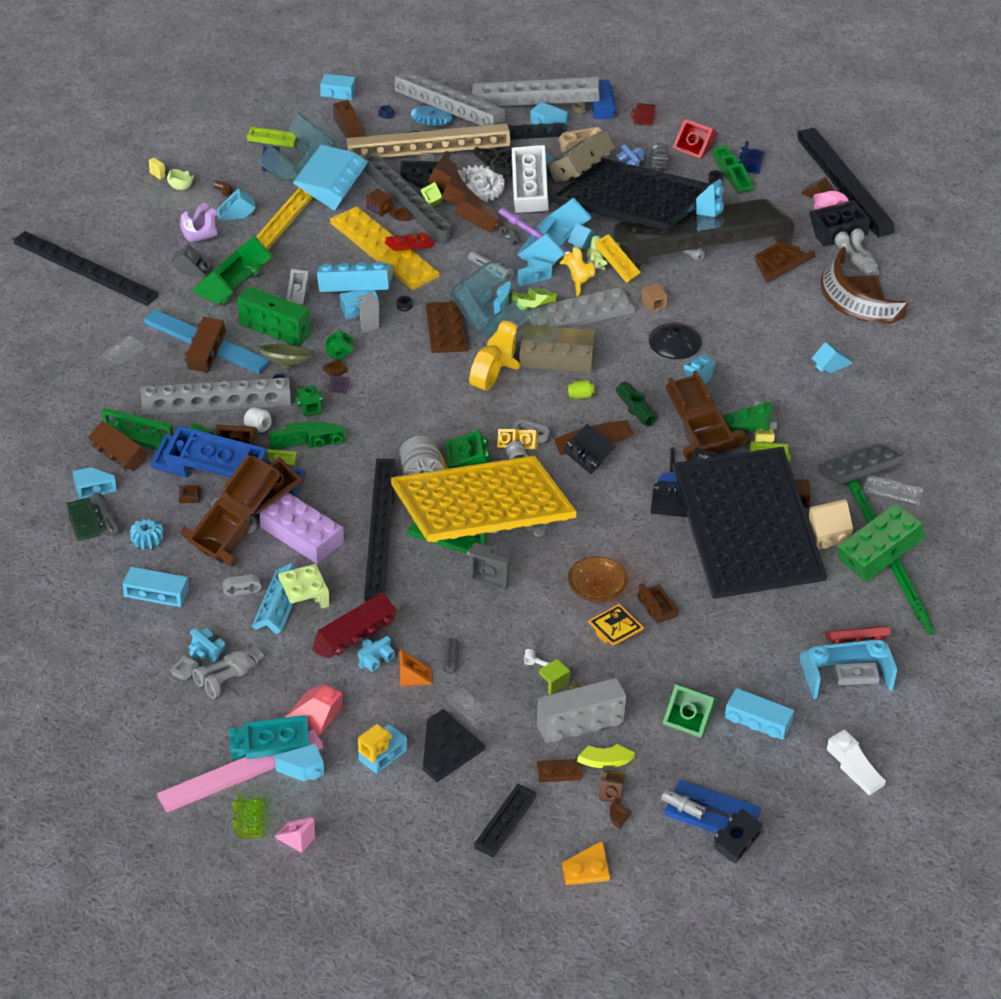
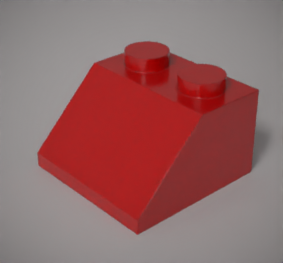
M684 119L672 149L702 159L713 147L718 133L710 127Z

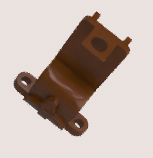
M697 370L693 371V376L674 381L672 378H668L666 391L683 420L684 431L691 444L683 450V455L687 461L691 459L695 448L722 454L747 442L748 437L743 430L730 431Z
M247 455L224 485L221 497L216 500L195 530L192 531L184 526L180 534L203 554L233 567L237 560L230 554L250 530V522L247 518L250 514L254 513L278 481L280 472L257 457Z

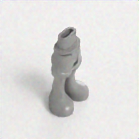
M862 229L853 230L850 236L844 231L838 233L834 240L835 244L840 249L843 246L846 247V253L851 257L852 264L867 276L878 275L879 270L877 269L878 265L875 262L874 255L870 251H866L861 244L865 237Z
M255 646L250 649L243 648V650L225 655L224 660L195 668L192 671V677L199 687L205 685L207 694L212 699L220 696V685L225 680L234 676L241 677L245 675L264 656Z

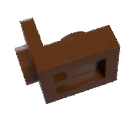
M604 770L599 800L621 802L625 773Z

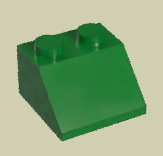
M675 684L662 724L702 738L714 715L719 697L682 684Z

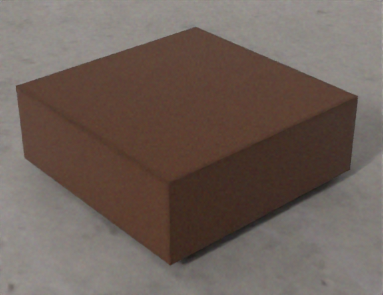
M338 359L322 366L323 371L332 379L348 372V368Z
M180 486L179 503H199V486Z

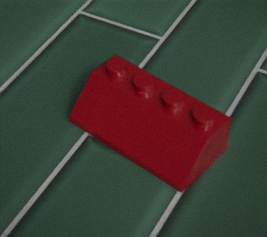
M382 592L319 629L312 651L329 659L335 655L339 656L351 645H358L366 636L376 634L381 627L391 625L395 621L397 609Z

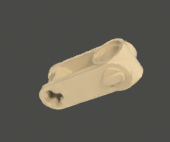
M599 127L564 132L559 137L560 150L564 153L584 138L597 134V132H602Z

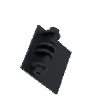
M586 424L573 439L567 442L563 452L588 473L592 474L613 451L615 446L590 425Z
M654 483L650 514L687 517L679 487L676 488V483L674 488H671V483H669V487H667V483Z

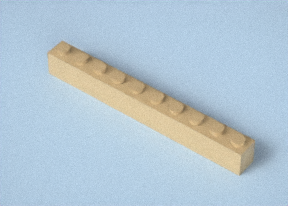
M507 124L346 138L347 151L355 152L364 159L367 154L371 153L384 158L446 152V150L449 152L475 149V147L482 149L510 146V131Z

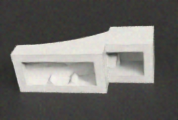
M844 729L829 738L827 751L841 763L840 768L870 795L885 786L886 781L866 759L858 746L859 742Z

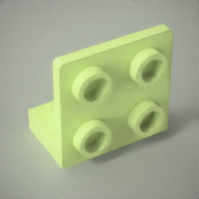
M316 564L278 574L290 603L314 598L315 602H319L321 608L329 607V590Z

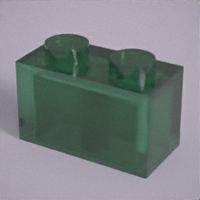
M89 497L66 503L68 516L78 542L101 536L102 521L100 517H96L98 515L96 505H92Z

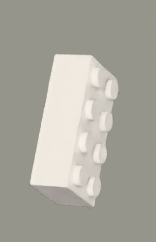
M545 145L512 148L515 213L549 211Z

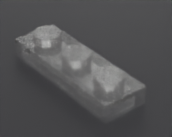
M868 475L863 491L865 494L919 506L924 488Z

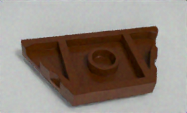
M778 242L756 254L755 261L765 281L769 283L814 258L815 252L812 250L809 253L800 251L798 246Z

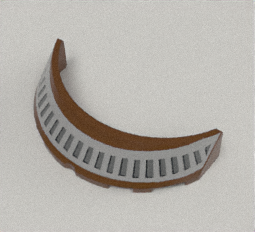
M843 246L824 269L821 276V287L827 301L843 314L858 317V320L865 322L879 321L883 322V324H888L905 318L908 304L906 301L887 300L869 295L856 288L846 279L840 267V264L844 263L846 247Z

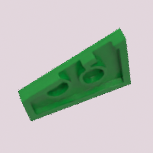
M771 401L760 403L737 412L727 413L722 417L731 432L748 429L750 432H756L757 429L769 431L774 406Z

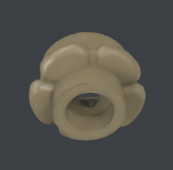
M575 102L573 107H571V111L577 115L584 114L587 109L584 102Z

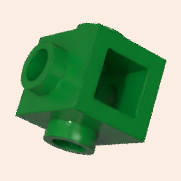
M341 329L330 335L325 341L328 356L339 361L347 357L354 349L353 337Z
M316 385L298 388V396L295 397L297 407L301 408L303 416L322 413L321 403H323L322 393L318 392Z

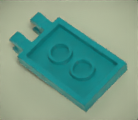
M306 715L243 723V728L229 729L232 760H239L244 755H246V759L269 757L310 745Z

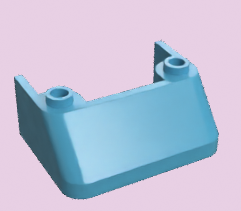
M573 197L548 215L537 226L536 230L544 235L539 239L531 235L517 255L525 261H528V258L551 263L553 266L565 254L560 246L571 236L576 223L583 225L592 217Z
M882 640L805 648L800 653V663L813 699L818 697L821 680L817 667L877 660L888 690H893L897 667L889 646Z

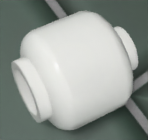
M252 407L244 416V425L258 428V433L266 432L272 423L269 412L260 408Z

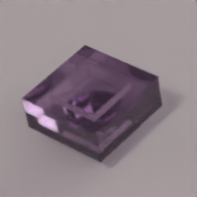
M331 376L328 387L329 392L347 394L349 377Z

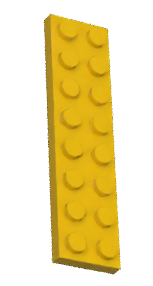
M356 206L330 218V223L377 262L394 265L393 275L411 290L440 277V272L412 250L393 251L385 244V239L394 235Z

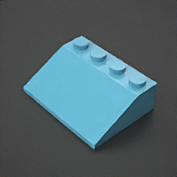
M320 145L293 183L332 210H336L361 175L368 161L355 152Z
M360 262L350 265L348 263H341L339 265L323 264L319 266L317 271L319 292L388 290L394 272V265L384 262H375L374 264Z

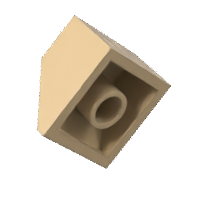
M846 499L810 507L808 521L818 549H826L830 546L841 544L852 536L853 526Z

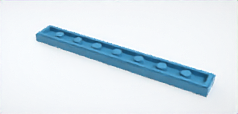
M156 309L144 318L145 324L188 343H191V339L197 332L196 327ZM224 339L217 353V356L257 374H260L270 365V361L267 358Z

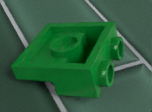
M479 429L445 441L448 468L488 463V460L491 459L489 449L486 448L489 446L487 436H483Z

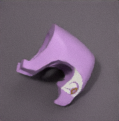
M205 202L197 207L193 218L187 215V211L181 215V231L186 240L191 243L208 240L218 235L214 218L217 212L211 208L205 213L204 219V210L209 208V205Z

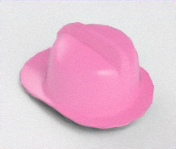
M836 191L818 193L813 196L815 201L814 210L849 201L844 194Z

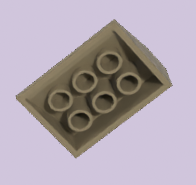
M524 325L520 347V367L591 373L595 330Z

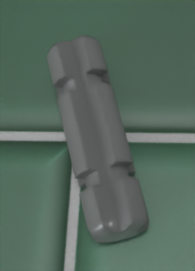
M449 638L447 640L444 666L446 673H454L456 670L458 640L456 638Z

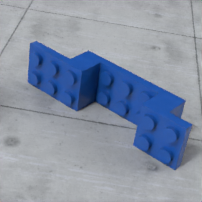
M178 426L174 436L165 434L151 462L152 469L186 478L191 467L231 477L247 455L255 456L268 465L272 462L269 460L266 448ZM291 467L304 480L305 470ZM301 484L289 491V493L296 497Z

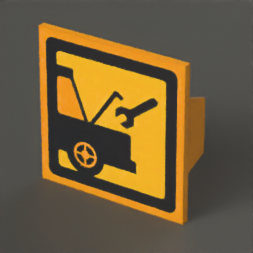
M620 604L588 620V623L596 630V635L605 644L608 642L612 646L644 630V627Z

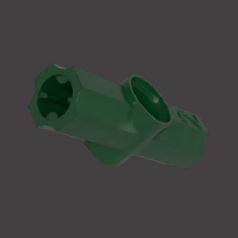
M626 381L621 382L616 387V393L628 406V412L635 415L643 425L649 427L657 421V415L645 402V395L643 393L637 392Z

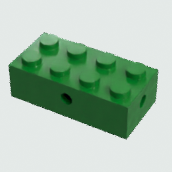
M250 286L237 298L239 324L243 327H248L295 346H301L311 335L309 308Z
M895 503L838 545L839 560L867 582L924 540L923 523Z

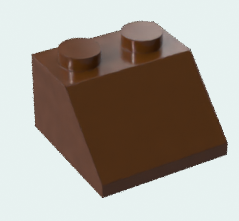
M216 424V436L258 446V428Z

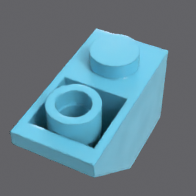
M721 179L711 184L696 198L697 215L716 217L722 212L724 203L722 202L723 186Z
M706 355L697 356L684 364L683 368L686 377L693 376V371L697 370L704 384L708 383L712 378L716 361L711 360Z

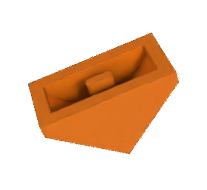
M401 650L399 652L400 686L431 685V668Z

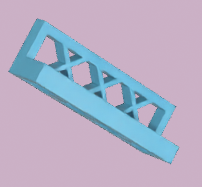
M290 563L275 571L251 626L257 630L267 625L276 634L282 632L294 603L289 602L278 574L297 569L298 567L295 564Z

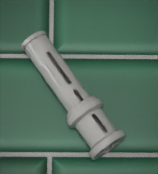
M476 251L470 252L468 259L490 271L493 277H499L504 283L510 282L513 279L514 270L507 269L502 263H495Z

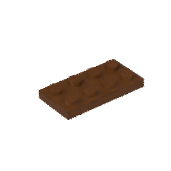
M461 302L426 303L431 353L467 352Z

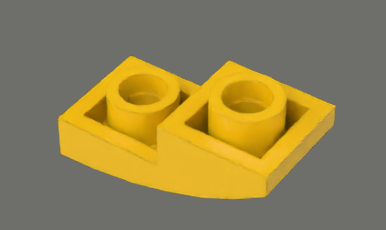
M498 429L497 448H506L509 443L520 441L523 443L525 450H537L538 431Z

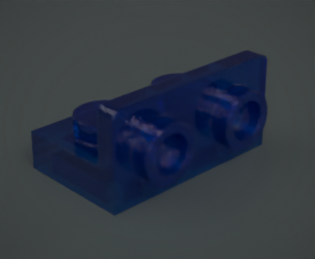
M746 141L745 146L741 147L738 162L743 163L746 172L760 174L764 151L748 149L749 141Z

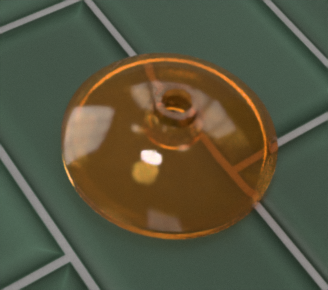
M592 556L577 561L571 567L568 574V583L571 590L585 600L607 602L623 594L628 584V575L623 566L615 560L607 557Z

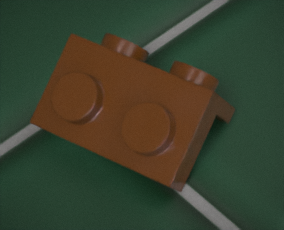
M644 583L639 584L638 601L641 604L643 603L648 615L653 617L656 623L678 616L679 610L660 584L647 588Z

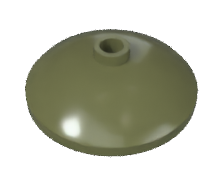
M267 344L260 346V353L270 362L279 364L280 368L284 369L301 365L314 356V351L295 345Z

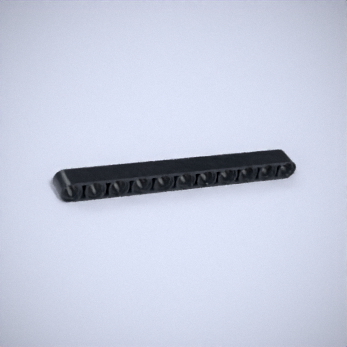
M816 128L799 130L797 138L801 142L800 144L806 151H809V155L813 160H816L815 162L823 169L822 171L827 177L831 178V182L840 193L844 194L849 201L854 200L870 218L869 228L877 235L876 237L893 234L895 231L893 221Z

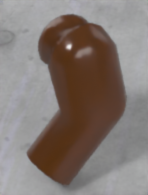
M218 180L215 181L214 188L221 190L225 197L232 195L233 190L230 184Z

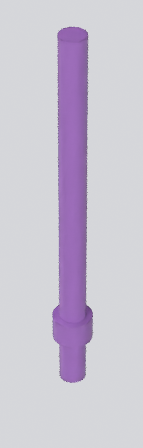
M503 207L499 210L498 213L507 218L514 226L518 225L537 239L544 235L522 221L515 213L512 214ZM560 246L564 252L568 251L564 247Z

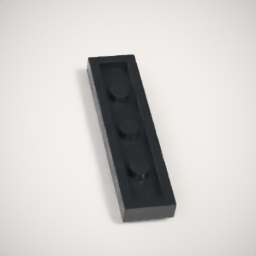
M517 784L474 843V849L494 858L536 799L537 792Z

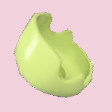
M173 169L169 171L167 181L174 189L182 191L191 186L194 175L190 176L189 171L183 172Z

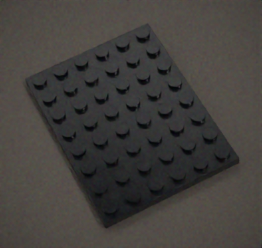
M601 158L600 162L592 164L590 169L582 171L580 176L573 178L550 195V200L558 205H564L574 197L589 213L594 212L602 216L614 217L617 220H626L633 224L638 223L646 227L658 228L661 231H669L696 208V198L711 184Z
M784 447L673 463L672 468L713 599L826 581L827 574Z

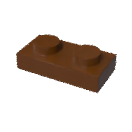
M578 759L537 761L539 782L582 780L581 766L577 762Z

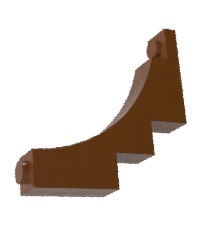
M446 150L435 166L428 182H435L439 188L444 190L442 198L458 206L455 212L457 215L491 233L492 229H497L501 220L498 218L501 214L482 201L467 187L457 171L456 163L449 159L452 153Z

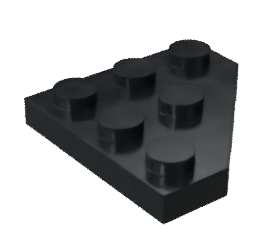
M475 147L474 154L484 164L489 166L494 173H499L503 176H510L512 174V149L506 147L479 149V147Z
M401 160L400 176L423 189L432 184L428 182V179L439 161ZM439 188L441 194L443 195L444 190Z
M444 709L427 719L423 771L436 783L485 750V745Z

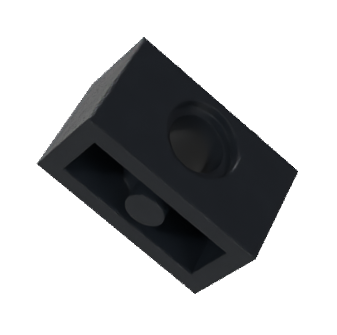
M741 809L738 813L732 814L724 830L720 829L714 836L715 849L736 864L763 833V824ZM735 832L742 834L740 838H734L731 835Z

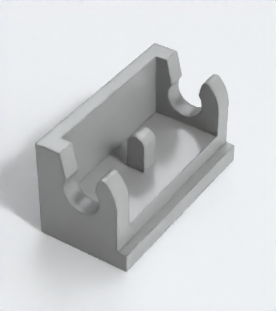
M372 292L357 298V302L365 301L359 304L360 321L357 325L360 326L359 331L361 334L379 328V302Z

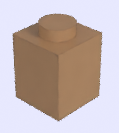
M658 283L642 287L641 300L650 312L666 308L667 294Z

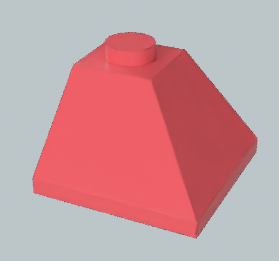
M325 684L309 689L287 713L285 718L306 715L308 730L314 729L316 734L320 736L343 709L342 692Z

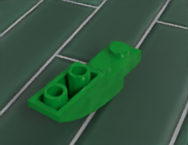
M330 423L286 424V429L269 432L271 450L307 443L309 448L346 442L345 427Z

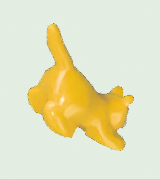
M575 246L573 253L570 251L565 252L560 264H565L569 267L571 277L575 283L576 297H580L581 285L595 275V266L592 263H584L581 250Z

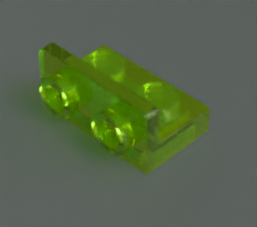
M238 792L237 800H233V812L237 813V817H233V831H237L238 839L264 838L265 798L243 799L242 792Z

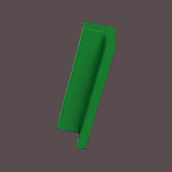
M103 408L102 417L105 423L140 446L158 450L165 436L159 429L167 430V435L174 436L171 424L108 408ZM109 416H113L117 421L109 420ZM125 420L130 421L133 425H129ZM142 424L147 425L151 430L145 429Z
M413 520V523L407 530V535L427 541ZM487 532L478 534L481 535V539L467 535L456 539L449 538L431 543L467 554L469 547H473L474 543L486 545Z

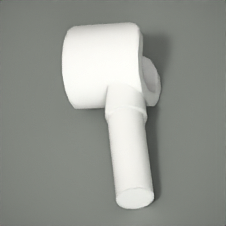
M527 649L525 651V664L533 665L535 663L542 666L549 664V662L535 657L536 652L534 650Z

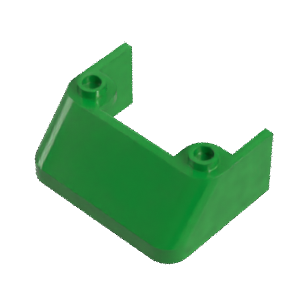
M254 235L191 290L197 296L211 302L225 304L231 298L229 295L234 292L233 290L251 274L253 277L261 271L260 267L273 256Z

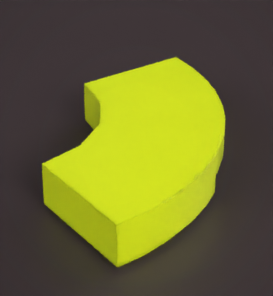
M618 744L605 749L588 745L578 756L577 762L596 768L611 765L619 767L632 761L635 757V752Z

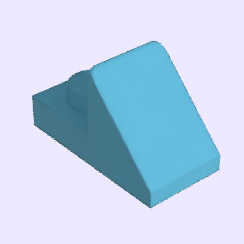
M528 258L526 268L518 270V284L520 286L552 278V264Z

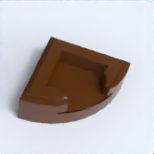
M405 207L390 211V216L396 220H412V216Z
M613 801L610 806V819L620 829L631 816L632 811Z

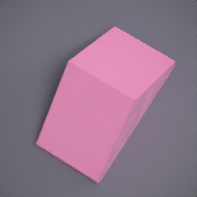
M308 817L289 821L275 837L302 853L315 839L314 819Z

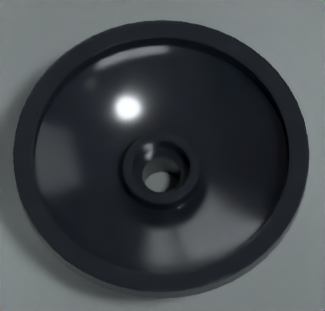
M671 322L662 324L654 328L649 335V346L658 355L669 359L689 358L695 355L702 345L699 333L692 327L682 323Z

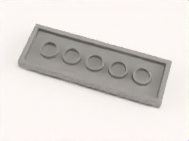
M618 287L535 308H528V310H524V314L533 326L570 328L634 313L635 307L623 289Z

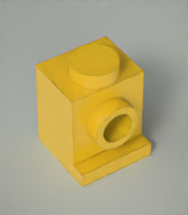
M376 724L358 737V751L372 763L376 762V756L388 749L389 741L392 739L391 733Z

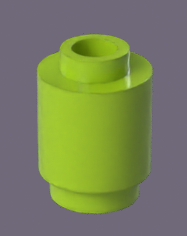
M590 380L573 381L571 384H568L569 398H574V400L591 398V394H595L594 383H590Z

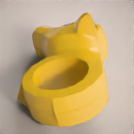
M502 321L496 333L488 340L487 346L478 352L471 368L469 378L471 386L488 392L495 384L502 367L515 370L520 368V363L513 358L517 348V324L512 321Z

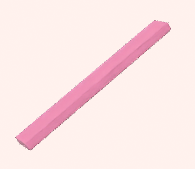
M314 729L308 731L310 745L316 744L318 750L322 749L323 743ZM274 756L246 759L244 757L157 793L158 799L166 813L274 769L275 758Z

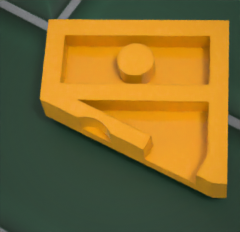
M598 842L562 862L565 885L610 880L603 842Z

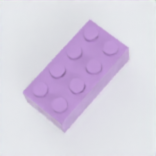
M289 492L260 512V527L316 564L344 543V533L341 525Z

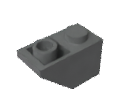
M190 244L177 251L170 262L181 274L205 278L213 269V266Z

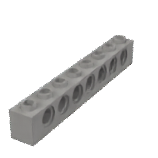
M405 71L395 76V91L481 126L505 123V109L410 71Z
M599 77L473 84L472 97L495 106L536 105L540 102L546 104L595 102L600 99Z
M289 378L141 387L143 415L290 406Z

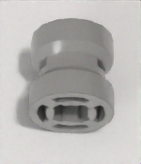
M513 441L506 446V453L509 459L528 457L522 442Z

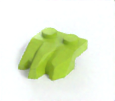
M529 287L528 294L511 292L510 299L519 309L528 310V307L535 308L539 305L556 302L558 293Z

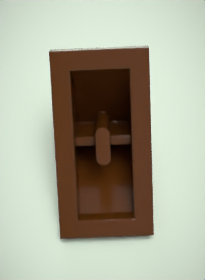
M824 177L809 184L801 194L813 199L815 194L834 191L827 178Z

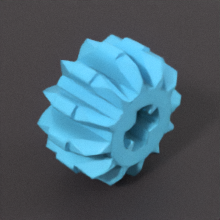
M142 518L141 522L135 521V525L131 526L130 538L136 548L141 546L143 550L146 547L152 550L153 545L159 547V543L163 542V527L158 523V520L152 521L151 518L148 520Z

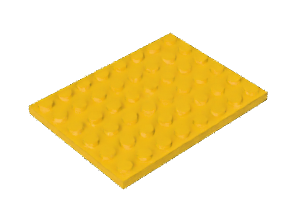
M535 456L391 477V485L427 542H437L449 538L456 539L461 536H474L480 533H493L498 530H511L516 527H530L535 524H548L553 521H566L576 518V510Z

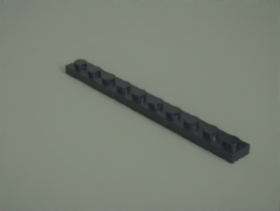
M559 122L508 125L510 140L560 137L562 133L567 132L565 123Z
M26 231L14 239L15 245L141 304L148 306L158 297V292Z
M376 459L364 601H368L382 592L385 594L393 497L391 477H394L395 459Z

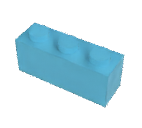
M130 567L122 583L125 597L182 607L189 591L188 577Z
M738 688L735 689L729 699L725 712V718L734 723L743 724L752 730H758L773 738L777 737L782 740L792 724L794 710Z

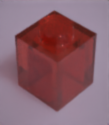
M637 103L636 108L632 109L631 118H634V124L653 126L656 105Z

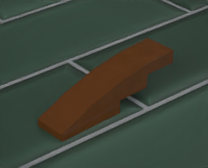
M628 420L591 426L611 444L634 435ZM581 429L554 439L560 455H565L563 449L567 446V442L573 439Z

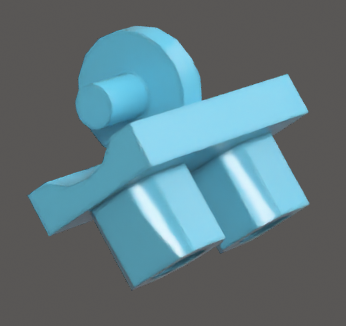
M195 628L191 630L190 634L193 636V639L189 645L191 649L190 657L194 660L207 657L214 664L219 662V655L226 650L225 642L217 639L212 643L213 634L208 628L200 632Z
M388 636L373 642L369 639L363 640V648L359 649L358 652L360 661L358 666L361 669L366 667L371 672L379 668L380 658H383L386 662L395 659V651L391 647V639Z

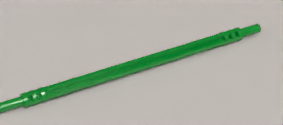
M851 480L847 482V485L868 524L877 516L858 480ZM898 558L889 566L917 619L921 621L927 634H931L934 632V628L928 618L929 614Z

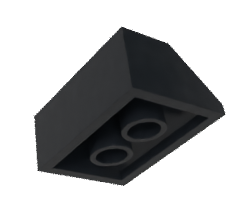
M854 200L812 210L809 213L815 237L823 246L835 244L836 235L843 231L850 236L853 230L859 228L862 229L865 236L868 235L870 218Z

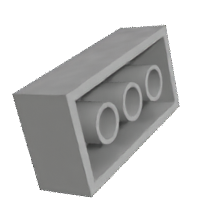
M614 678L538 698L537 727L545 743L558 742L571 736L577 737L590 731L596 732L609 726H618L624 723L626 694L618 679Z

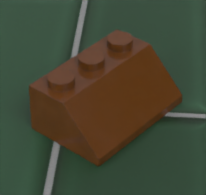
M280 457L269 464L280 472V478L253 514L260 513L303 482V479Z

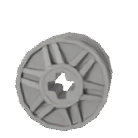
M415 436L402 444L399 451L404 475L443 470L439 448L434 439L427 436Z

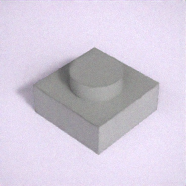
M183 656L169 670L173 676L185 681L192 676V671L199 667L196 661Z

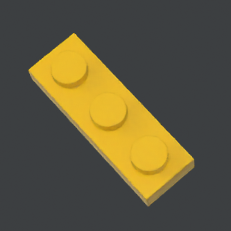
M609 234L596 241L594 245L626 283L640 275L641 272Z

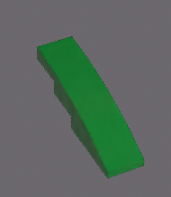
M728 145L713 148L712 154L733 188L738 193L753 191L754 187L743 163H739L736 155L731 154Z

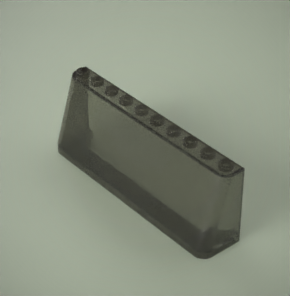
M764 198L724 205L722 212L716 217L697 215V209L693 210L669 231H661L658 228L646 227L638 223L633 224L630 221H622L614 226L613 237L616 242L620 243L619 247L640 271L639 267L643 263L649 264V257L772 236H774L776 242L781 241L792 245L794 223L774 203Z

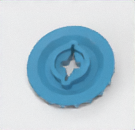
M418 106L411 111V117L423 124L446 125L452 122L451 113L434 106Z

